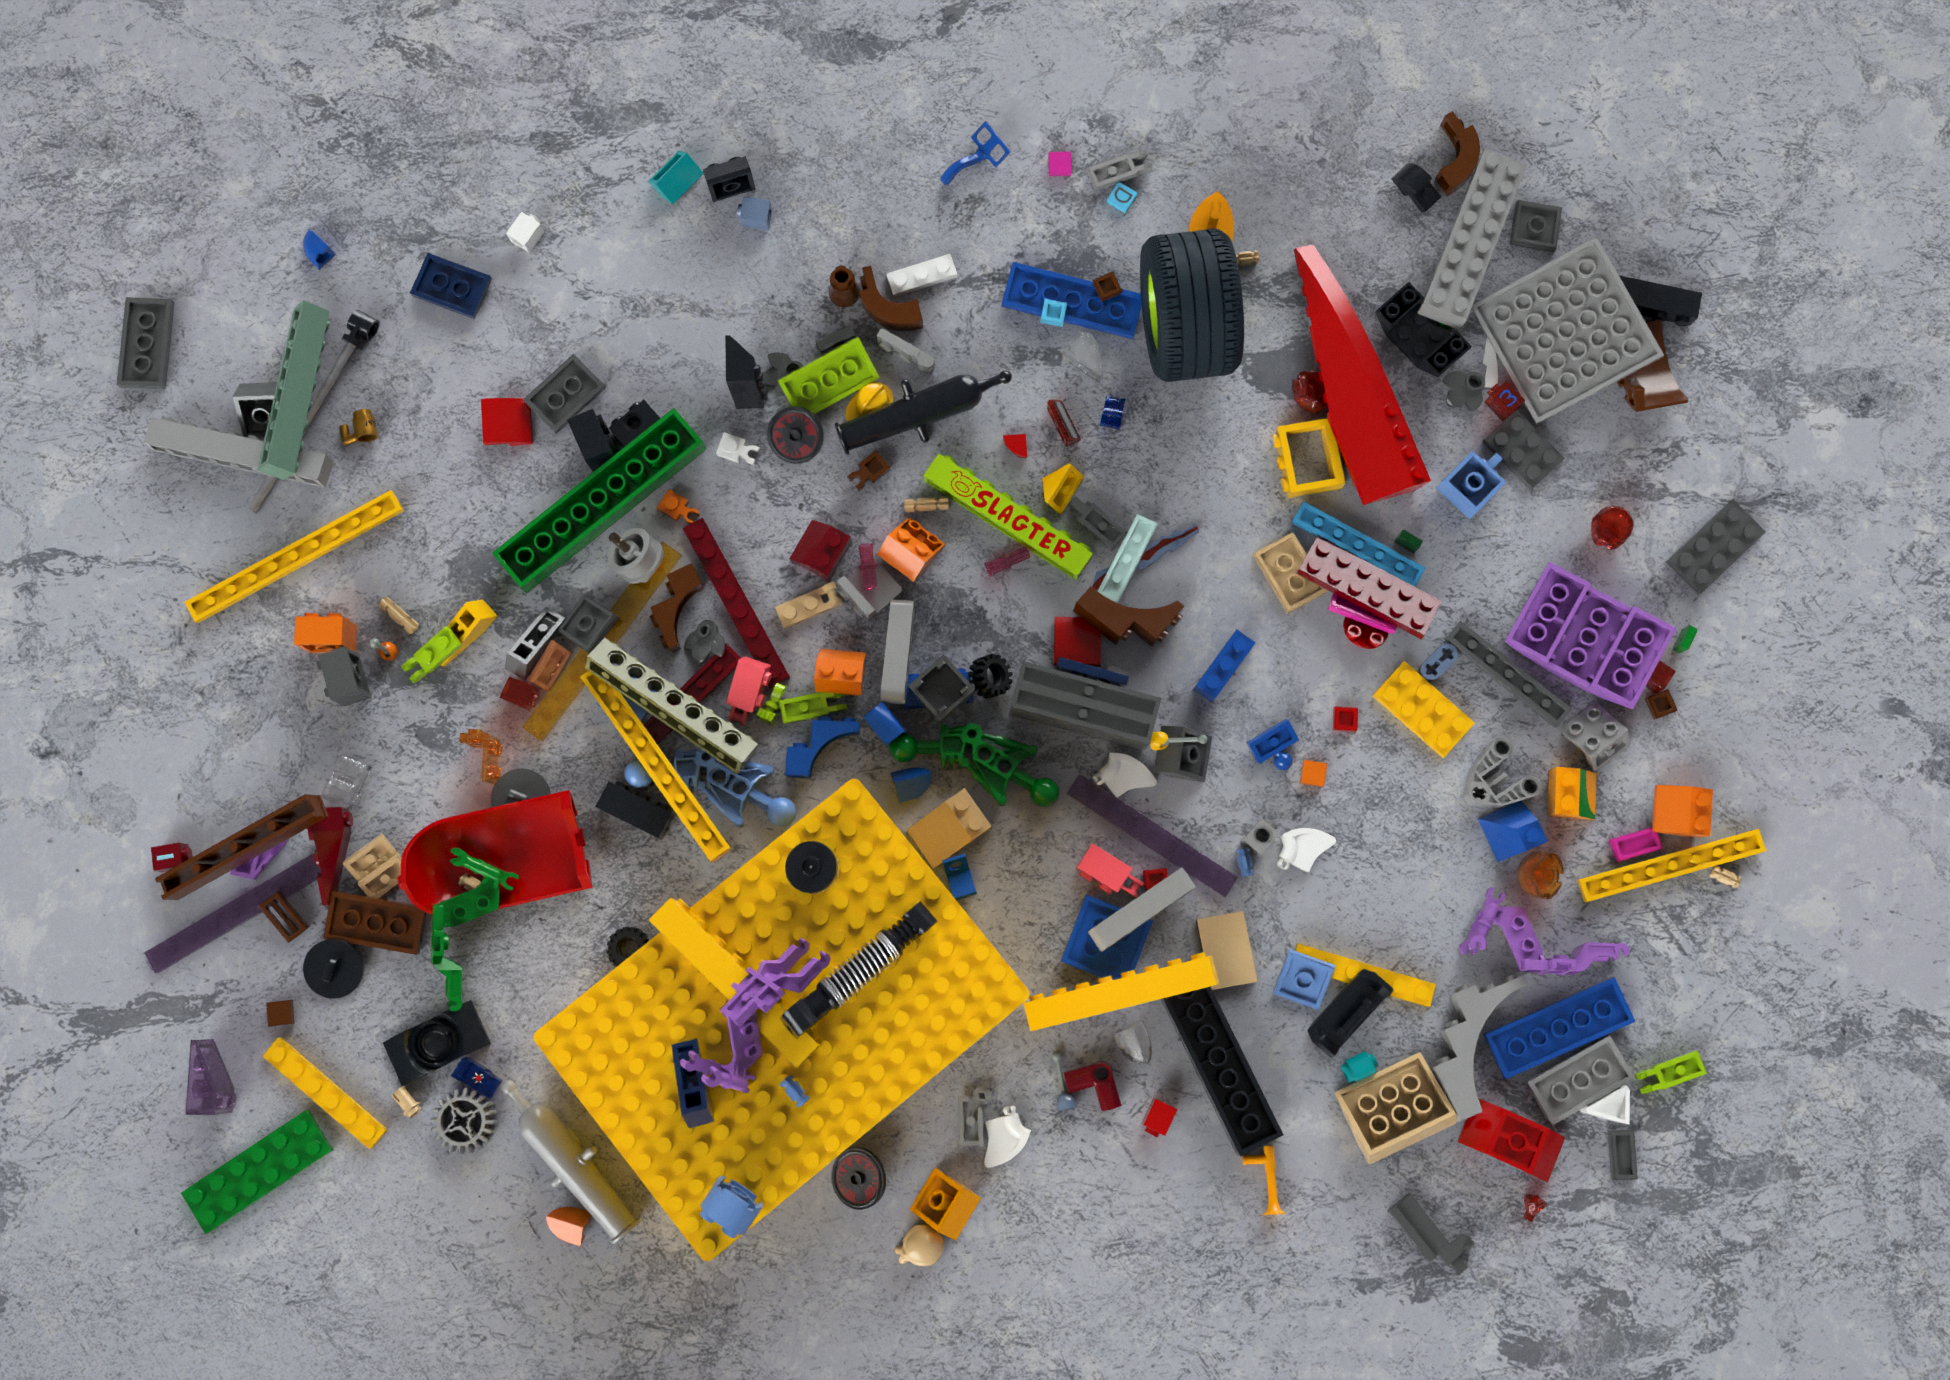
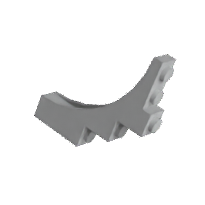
M1515 974L1502 979L1503 984L1497 987L1493 983L1480 989L1481 993L1476 985L1469 987L1468 984H1464L1455 988V993L1450 996L1462 1023H1459L1457 1019L1445 1024L1446 1029L1440 1033L1452 1059L1448 1055L1436 1060L1437 1065L1431 1068L1457 1114L1456 1123L1483 1112L1476 1094L1473 1076L1474 1053L1478 1036L1487 1018L1497 1005L1510 994L1528 985L1524 975L1516 978Z

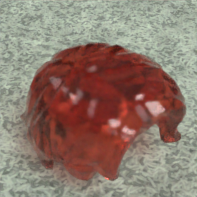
M1314 370L1302 371L1297 375L1296 379L1292 380L1294 401L1301 409L1310 413H1318L1328 406L1327 403H1324L1323 394L1325 393L1324 384L1320 382L1319 372Z
M1614 505L1601 509L1591 521L1593 542L1599 546L1606 545L1609 550L1617 549L1623 545L1628 537L1631 536L1634 527V520L1630 512L1623 507Z

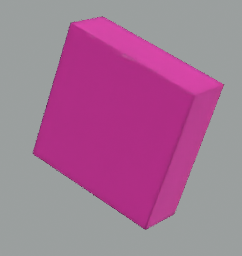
M1071 151L1048 152L1049 176H1071Z

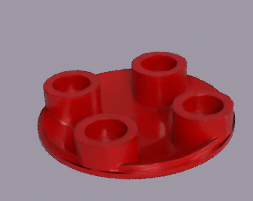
M1348 617L1344 618V633L1358 647L1374 649L1381 646L1388 637V632Z

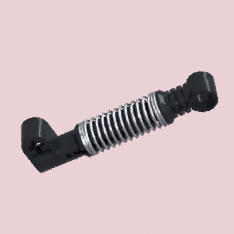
M921 901L901 917L902 921L898 920L896 922L897 925L893 924L891 926L892 929L888 928L878 932L875 935L877 942L870 938L871 943L866 942V948L861 946L862 951L857 950V955L852 953L853 958L848 957V963L843 961L845 966L839 965V971L834 969L835 974L830 972V978L825 976V979L819 981L815 991L806 998L800 999L781 1015L780 1020L796 1039L821 1020L823 1016L827 1015L829 1011L842 1007L845 1004V1000L849 1001V996L854 997V993H858V988L863 989V985L868 984L867 981L872 982V977L876 978L877 974H881V970H885L886 966H890V962L894 963L895 960H898L903 955V950L906 948L905 945L909 946L911 944L910 941H915V937L919 938L937 922L936 918Z

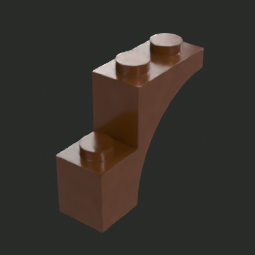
M692 563L666 575L669 582L665 583L671 596L674 594L676 596L650 607L653 613L650 615V619L654 627H659L663 634L659 638L664 648L669 647L672 653L681 649L677 636L680 613L687 601L694 594L704 589Z

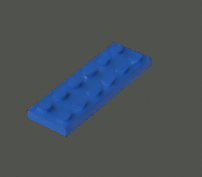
M1013 262L1001 305L1004 308L1041 317L1045 299L1065 302L1067 307L1064 323L1133 339L1142 303L1141 293L1122 289V294L1101 303L1092 281Z
M1611 977L1483 1035L1503 1079H1508L1636 1021L1615 977Z

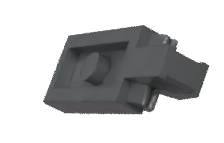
M1076 496L1069 503V507L1076 512L1074 517L1111 551L1127 535V531L1096 504L1089 501L1084 504Z

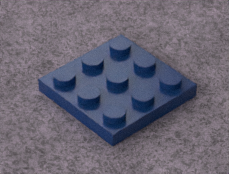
M1086 895L1060 962L1101 978L1112 976V980L1122 978L1120 973L1135 970L1153 920H1148L1101 952L1088 931L1121 908Z

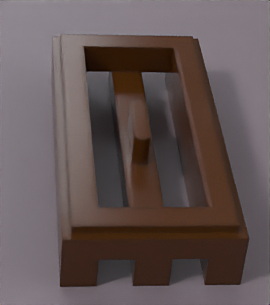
M277 891L258 906L288 943L309 928L280 891ZM275 899H277L280 902V904L285 908L289 915L299 925L300 929L296 927V925L286 915L282 908L277 904ZM269 903L274 908V910L279 914V916L283 919V921L288 925V927L293 931L292 935H290V933L285 929L281 922L267 907Z

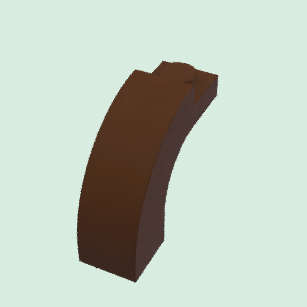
M1453 111L1445 115L1440 126L1455 147L1456 159L1440 169L1435 178L1447 196L1456 192L1467 182L1478 163L1480 155V141L1476 129L1473 125L1465 129L1463 121Z
M863 267V276H859L862 286L859 296L866 313L876 323L891 330L912 331L923 328V319L918 300L903 303H894L886 300L877 290L872 267Z

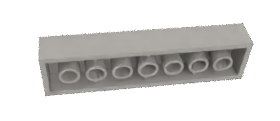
M1486 148L1484 149L1473 171L1418 314L1458 330L1462 328L1469 316L1527 167L1526 164Z

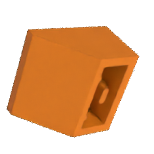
M909 517L888 534L877 555L914 582L930 566L944 548L945 543L939 540L936 535L923 528L920 523Z

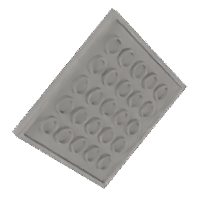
M1597 236L1473 304L1471 308L1536 425L1664 357L1661 348Z

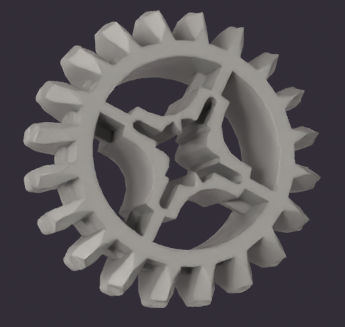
M469 1087L464 1088L462 1092L457 1088L454 1089L453 1095L450 1092L445 1094L446 1101L444 1099L437 1101L441 1108L435 1107L432 1110L438 1116L430 1119L431 1122H437V1126L432 1127L431 1131L439 1132L435 1136L436 1141L444 1139L441 1143L442 1148L450 1144L449 1152L451 1153L455 1152L457 1147L459 1154H464L466 1149L468 1153H473L474 1146L477 1149L483 1148L482 1141L486 1143L490 1141V1137L486 1133L494 1134L495 1130L490 1125L497 1124L498 1121L491 1119V1115H495L497 1111H489L488 1108L493 1105V1102L484 1103L487 1098L486 1094H482L478 1098V1089H474L470 1094ZM458 1101L471 1102L477 1108L468 1112L463 1106H459ZM450 1108H452L450 1112L452 1113L453 1120L447 1126V1114ZM481 1114V1127L479 1132L476 1133L475 1121ZM472 1115L468 1118V1122H466L467 1125L465 1124L456 1126L460 1124V1120L462 1119L460 1117ZM460 1130L465 1135H468L471 1140H459L451 1133Z

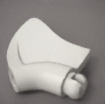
M1109 753L1107 764L1100 768L1098 773L1093 774L1092 777L1097 785L1105 783L1116 798L1128 790L1152 787L1157 784V780L1143 763L1132 756L1122 753Z
M1298 828L1280 835L1283 847L1279 855L1280 859L1277 861V866L1287 870L1291 864L1305 872H1309L1315 859L1336 843V839L1323 831L1311 828Z
M1013 1105L1003 1108L1004 1116L985 1121L988 1132V1148L984 1165L987 1168L998 1166L1015 1157L1023 1149L1029 1138L1031 1130L1021 1124L1019 1115L1016 1113V1107Z

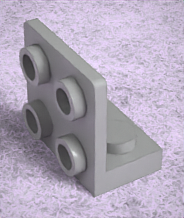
M1593 703L1560 729L1561 734L1586 755L1587 767L1593 772H1596L1630 746L1628 729L1597 703Z

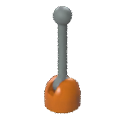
M376 638L370 640V646L378 648V654L383 660L393 661L397 658L399 650L395 644L391 642L380 644Z

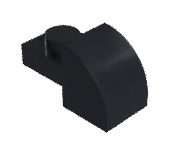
M1406 164L1391 178L1404 196L1409 195L1421 213L1426 212L1441 198L1430 183L1432 177L1416 164Z

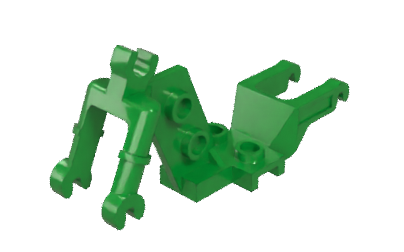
M454 847L450 849V852L458 857L450 859V863L455 866L466 867L475 874L479 873L484 877L477 888L437 904H432L430 961L445 976V995L449 1000L447 1006L450 1011H458L462 1007V967L459 963L444 956V950H448L449 936L447 933H444V928L458 926L499 909L500 883L504 888L513 890L514 887L506 884V879L510 876L516 879L519 878L513 872H505L485 863L480 858L476 859L467 855L460 848Z

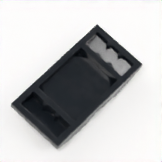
M472 1000L463 1003L458 1011H450L449 1009L383 1042L401 1086H405L491 1044Z

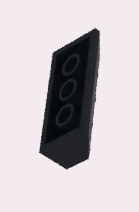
M725 335L726 383L736 408H764V401H768V389L765 386L760 365H756L754 357L730 335Z

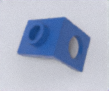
M965 854L942 860L952 895L956 901L976 895V888ZM954 862H962L958 867H949Z

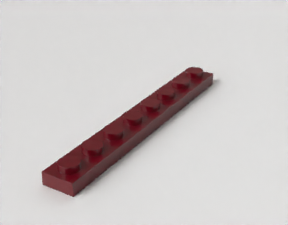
M703 517L682 528L753 659L771 665L769 672L772 673L768 685L771 689L777 683L780 684L790 678L788 672Z

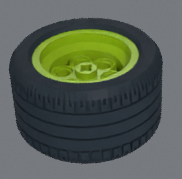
M1214 228L1150 237L1142 245L1140 289L1145 338L1154 374L1165 382L1232 374L1240 366L1243 357L1244 310L1239 268L1230 237L1223 231Z

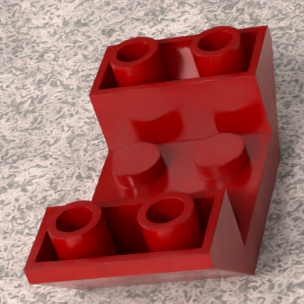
M1479 1099L1483 1112L1465 1120L1457 1142L1548 1183L1565 1137L1507 1109Z

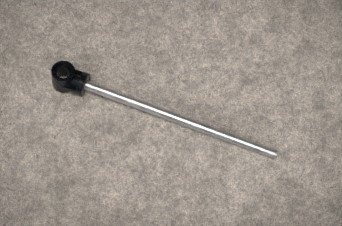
M358 309L351 314L347 322V329L351 332L349 335L344 333L341 338L347 344L312 400V407L306 417L308 426L354 349L357 348L362 351L365 346L361 343L362 340H371L379 329V320ZM266 477L250 504L249 510L254 513L258 512L277 480L276 477Z

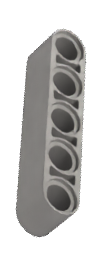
M891 599L881 684V702L905 704L915 616V601Z
M1182 867L1096 925L1088 933L1100 951L1103 952L1196 888V885Z

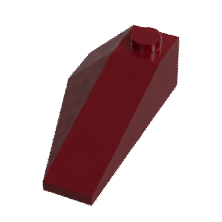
M325 807L329 817L307 828L309 841L314 840L316 847L315 853L312 854L313 861L316 862L317 867H320L321 871L317 874V881L323 906H329L331 891H338L344 866L343 861L347 853L351 826H353L352 813L344 807Z

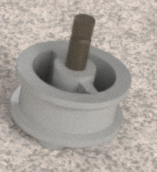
M642 528L629 529L620 536L615 532L609 535V540L613 543L608 553L607 561L609 567L614 572L619 573L628 583L647 582L664 558L662 545L657 540L651 538L649 533Z

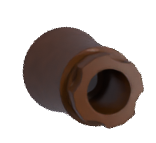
M837 266L830 275L829 297L835 305L849 307L858 301L860 288L850 269L845 266Z

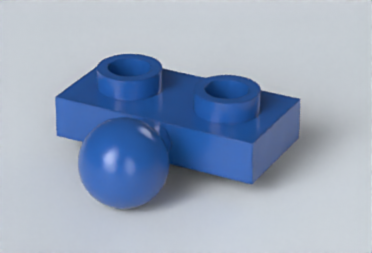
M1285 719L1246 743L1257 763L1260 764L1275 755V767L1279 770H1287L1291 767L1293 760L1291 755L1283 752V750L1299 741L1289 720Z

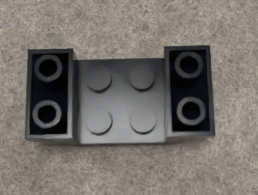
M1408 282L1375 311L1376 316L1388 339L1418 369L1440 377L1469 351L1472 346L1457 330L1450 335L1443 326H1440L1438 321L1418 314L1424 297Z

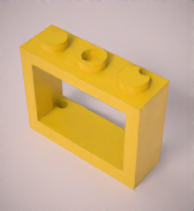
M1327 418L1277 427L1272 435L1273 446L1278 448L1277 466L1283 473L1281 486L1283 487V492L1287 493V498L1343 488L1346 483L1338 444ZM1320 430L1330 479L1297 485L1287 435Z

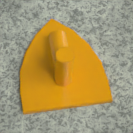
M1217 191L1208 196L1197 207L1192 216L1189 231L1219 229L1233 241L1234 219L1232 211L1226 199Z

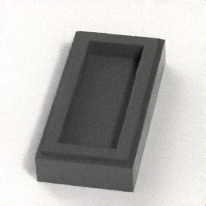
M1608 1130L1611 1179L1637 1180L1634 1130Z

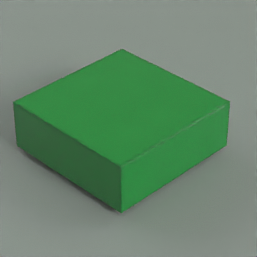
M1689 625L1682 629L1672 650L1678 653L1688 650L1698 631L1697 628Z

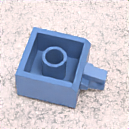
M1471 451L1436 489L1470 520L1506 483L1497 474L1498 471L1495 469L1503 458L1495 453L1487 462L1484 458L1481 459Z

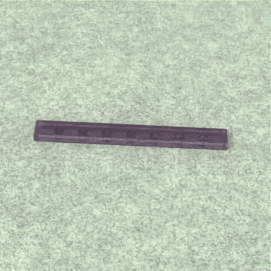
M1081 774L1078 775L1066 793L1179 868L1183 867L1186 873L1221 896L1226 897L1237 880V876Z
M311 854L144 952L155 973L162 972L262 913L258 906L277 891H280L287 898L315 882L317 874L321 872L320 867H317Z

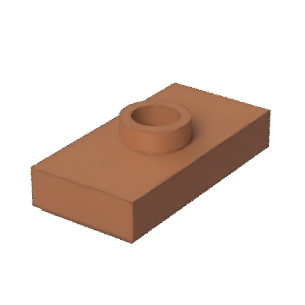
M551 640L527 680L549 692L573 652Z

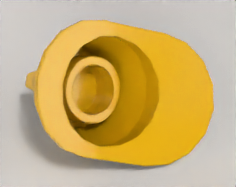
M872 382L865 385L849 401L845 413L847 421L893 403L892 391L881 382Z

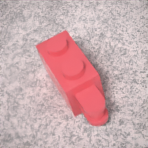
M746 656L738 660L726 704L732 706L729 715L730 722L735 720L740 722L742 726H745L750 712L753 713L762 707L765 700V695L763 694L764 687L769 685L772 673L769 672L771 665ZM738 708L744 710V713L737 712Z
M1093 843L1076 868L1080 871L1078 874L1080 877L1089 882L1092 879L1100 883L1099 888L1110 895L1112 892L1117 894L1121 889L1132 897L1137 898L1138 890L1145 885L1130 874L1133 869L1132 867ZM1127 878L1133 881L1129 888L1123 885Z

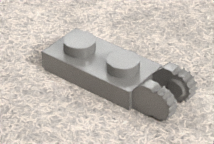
M1142 150L1133 154L1128 153L1087 168V173L1094 190L1097 191L1151 171L1153 169L1151 163H1145L1136 167L1134 163L1146 159L1148 156L1147 152Z
M880 329L877 334V342L882 349L898 353L899 357L907 363L911 361L916 363L918 370L921 372L924 371V373L930 374V372L934 371V360L929 354L887 330Z

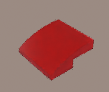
M524 398L481 399L483 443L485 446L533 444L531 408L523 401Z
M1055 616L1054 666L1056 665L1057 658L1062 657L1094 667H1100L1101 633L1081 617Z

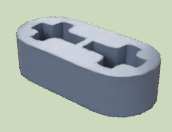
M1448 643L1438 647L1420 665L1419 674L1428 682L1440 677L1456 661L1458 657L1456 647ZM1441 650H1449L1451 652L1449 655L1451 660L1446 658L1441 662L1439 658L1444 654ZM1435 663L1437 665L1433 671L1435 676L1433 674L1427 675L1425 673L1427 671L1425 666L1431 667Z

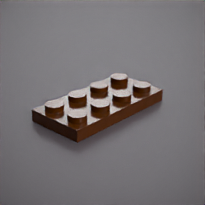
M331 891L323 939H338L347 943L418 955L420 954L426 912L420 910L414 904Z

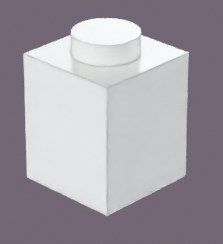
M521 212L506 234L512 243L530 253L545 231L541 226V221L532 214L528 216Z

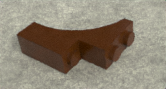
M1090 586L1076 602L1073 612L1115 645L1121 640L1125 642L1134 632L1152 647L1157 641L1161 643L1169 634L1167 629L1171 625L1175 627L1183 618L1181 612L1184 605L1179 601H1175L1158 608H1132L1106 598Z

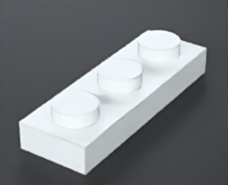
M951 254L886 274L893 297L957 277V271Z

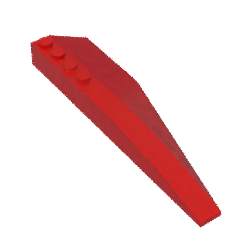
M1308 245L1295 248L1294 255L1298 275L1303 280L1302 294L1306 296L1308 305L1305 308L1306 314L1311 320L1309 329L1315 359L1320 364L1321 369L1318 373L1320 382H1323L1325 389L1323 399L1324 403L1328 404L1329 409L1327 419L1363 505L1414 492L1429 483L1431 479L1379 358L1353 307L1315 246Z

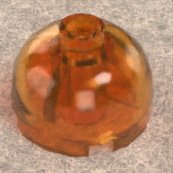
M1536 851L1526 855L1517 869V878L1522 890L1539 899H1551L1554 897L1562 885V882L1558 881L1559 874L1564 873L1562 861L1557 854L1547 851Z

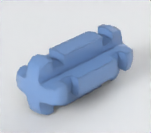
M1249 848L1236 850V854L1239 853L1237 860L1239 870H1242V873H1240L1241 877L1254 875V871H1251L1253 863L1251 855L1248 854Z
M790 1075L780 1083V1086H784L786 1088L784 1091L793 1102L796 1100L798 1103L796 1106L801 1107L810 1099L809 1095H804L805 1090L797 1081L794 1082L792 1080L794 1077Z

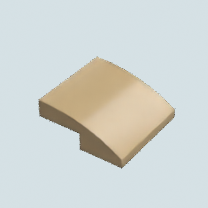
M382 833L344 860L343 865L358 881L359 887L368 897L380 898L398 884L397 878L401 875L402 857Z

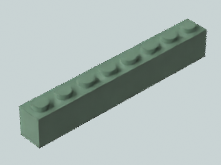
M305 300L293 310L258 465V471L282 480L295 475L299 468L298 454L302 451L304 442L301 441L302 435L308 426L306 417L313 403L310 400L311 394L317 385L315 376L321 366L319 357L326 343L323 340L324 334L330 325L328 320L329 311Z

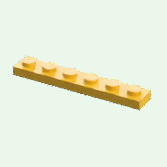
M1296 944L1295 951L1334 964L1335 970L1331 979L1349 983L1359 971L1366 969L1375 972L1393 988L1390 996L1425 1007L1431 1006L1436 987L1434 983L1302 944Z
M278 1037L263 1054L262 1057L368 1149H373L388 1131L384 1125L282 1037Z

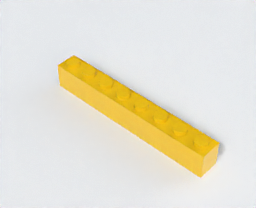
M670 897L649 921L730 1000L736 994L731 985L734 982L739 985L748 975L743 967L746 963L736 953L731 955L725 949L727 944L717 934L712 937L706 931L709 926L699 916L694 919L688 913L691 908L681 898L676 901ZM780 998L767 1013L760 1008L755 1011L758 1028L798 1068L821 1045L817 1041L820 1036L810 1028L796 1039L780 1020L781 1015L787 1011L780 1004L783 1000Z
M1202 952L1190 955L1191 960L1183 963L1181 958L1167 961V967L1159 968L1158 964L1144 967L1145 972L1135 974V970L1120 973L1122 978L1112 980V976L1098 979L1099 984L1090 986L1088 981L1076 984V990L1067 992L1066 987L1052 990V996L1044 997L1043 993L1029 996L1030 1001L1023 1004L1030 1031L1220 984L1212 955L1205 956V953Z

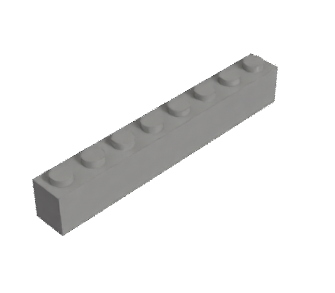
M162 417L161 419L151 418L143 443L153 451L268 475L258 471L264 443L259 437L248 435V438L242 437L240 434L229 430L223 433L210 426L200 428L187 421H184L183 424L176 423L175 420L168 417ZM303 447L297 459L299 468L296 474L291 475L287 480L326 488L334 462L322 450L313 449V451H308Z

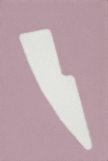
M1487 338L1483 364L1487 366L1485 387L1497 389L1498 367L1496 353Z

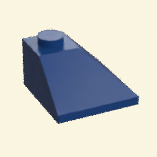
M1518 801L1478 819L1497 862L1548 842L1538 819L1522 801Z

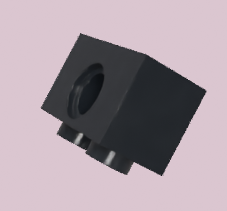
M643 399L641 402L638 401L631 405L629 411L624 416L616 417L611 422L609 430L618 442L625 447L657 422L660 417ZM633 422H641L637 429L630 428Z

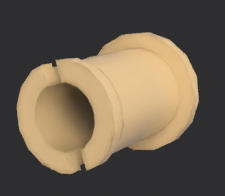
M405 1086L393 1093L392 1098L403 1109L404 1116L412 1118L422 1110L420 1107L421 1103L413 1099Z

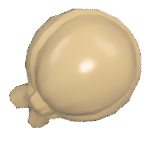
M919 1224L907 1231L903 1239V1246H896L894 1251L900 1255L898 1261L901 1264L909 1261L917 1266H930L940 1259L944 1249V1240L941 1233L931 1226Z

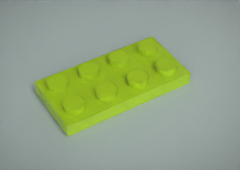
M856 337L777 381L791 406L803 407L815 414L880 377L859 337Z

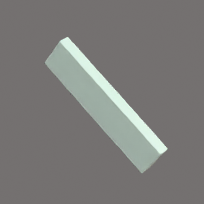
M1136 515L1098 589L1100 594L1119 603L1158 526L1157 522L1142 515Z

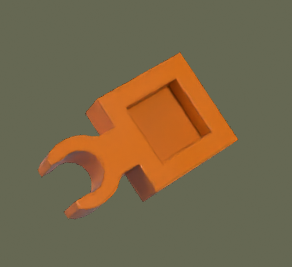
M670 489L667 490L657 506L658 511L678 521L680 516L684 517L688 524L694 522L689 519L691 513L700 516L695 508H687L689 504L687 499Z

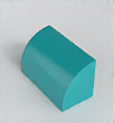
M678 151L648 183L665 200L674 204L704 173L688 153Z

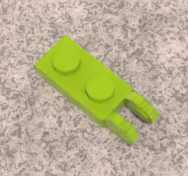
M446 626L401 667L406 672L413 669L418 663L422 668L410 677L411 682L416 683L428 673H432L458 650L462 644L451 628Z
M818 692L780 700L779 705L783 724L846 711L847 704H838L830 707L827 704V699L841 698L845 694Z
M1694 1050L1653 1065L1649 1069L1635 1073L1634 1076L1636 1080H1642L1651 1075L1655 1076L1657 1083L1647 1084L1640 1088L1641 1093L1646 1094L1705 1075L1707 1072L1699 1052Z

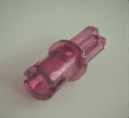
M865 543L858 547L861 561L859 570H862L864 589L874 590L877 588L875 571L877 564L874 563L873 544Z
M1022 547L1007 555L1002 553V556L986 562L984 565L991 577L1008 568L1011 570V566L1030 558V553L1026 547Z

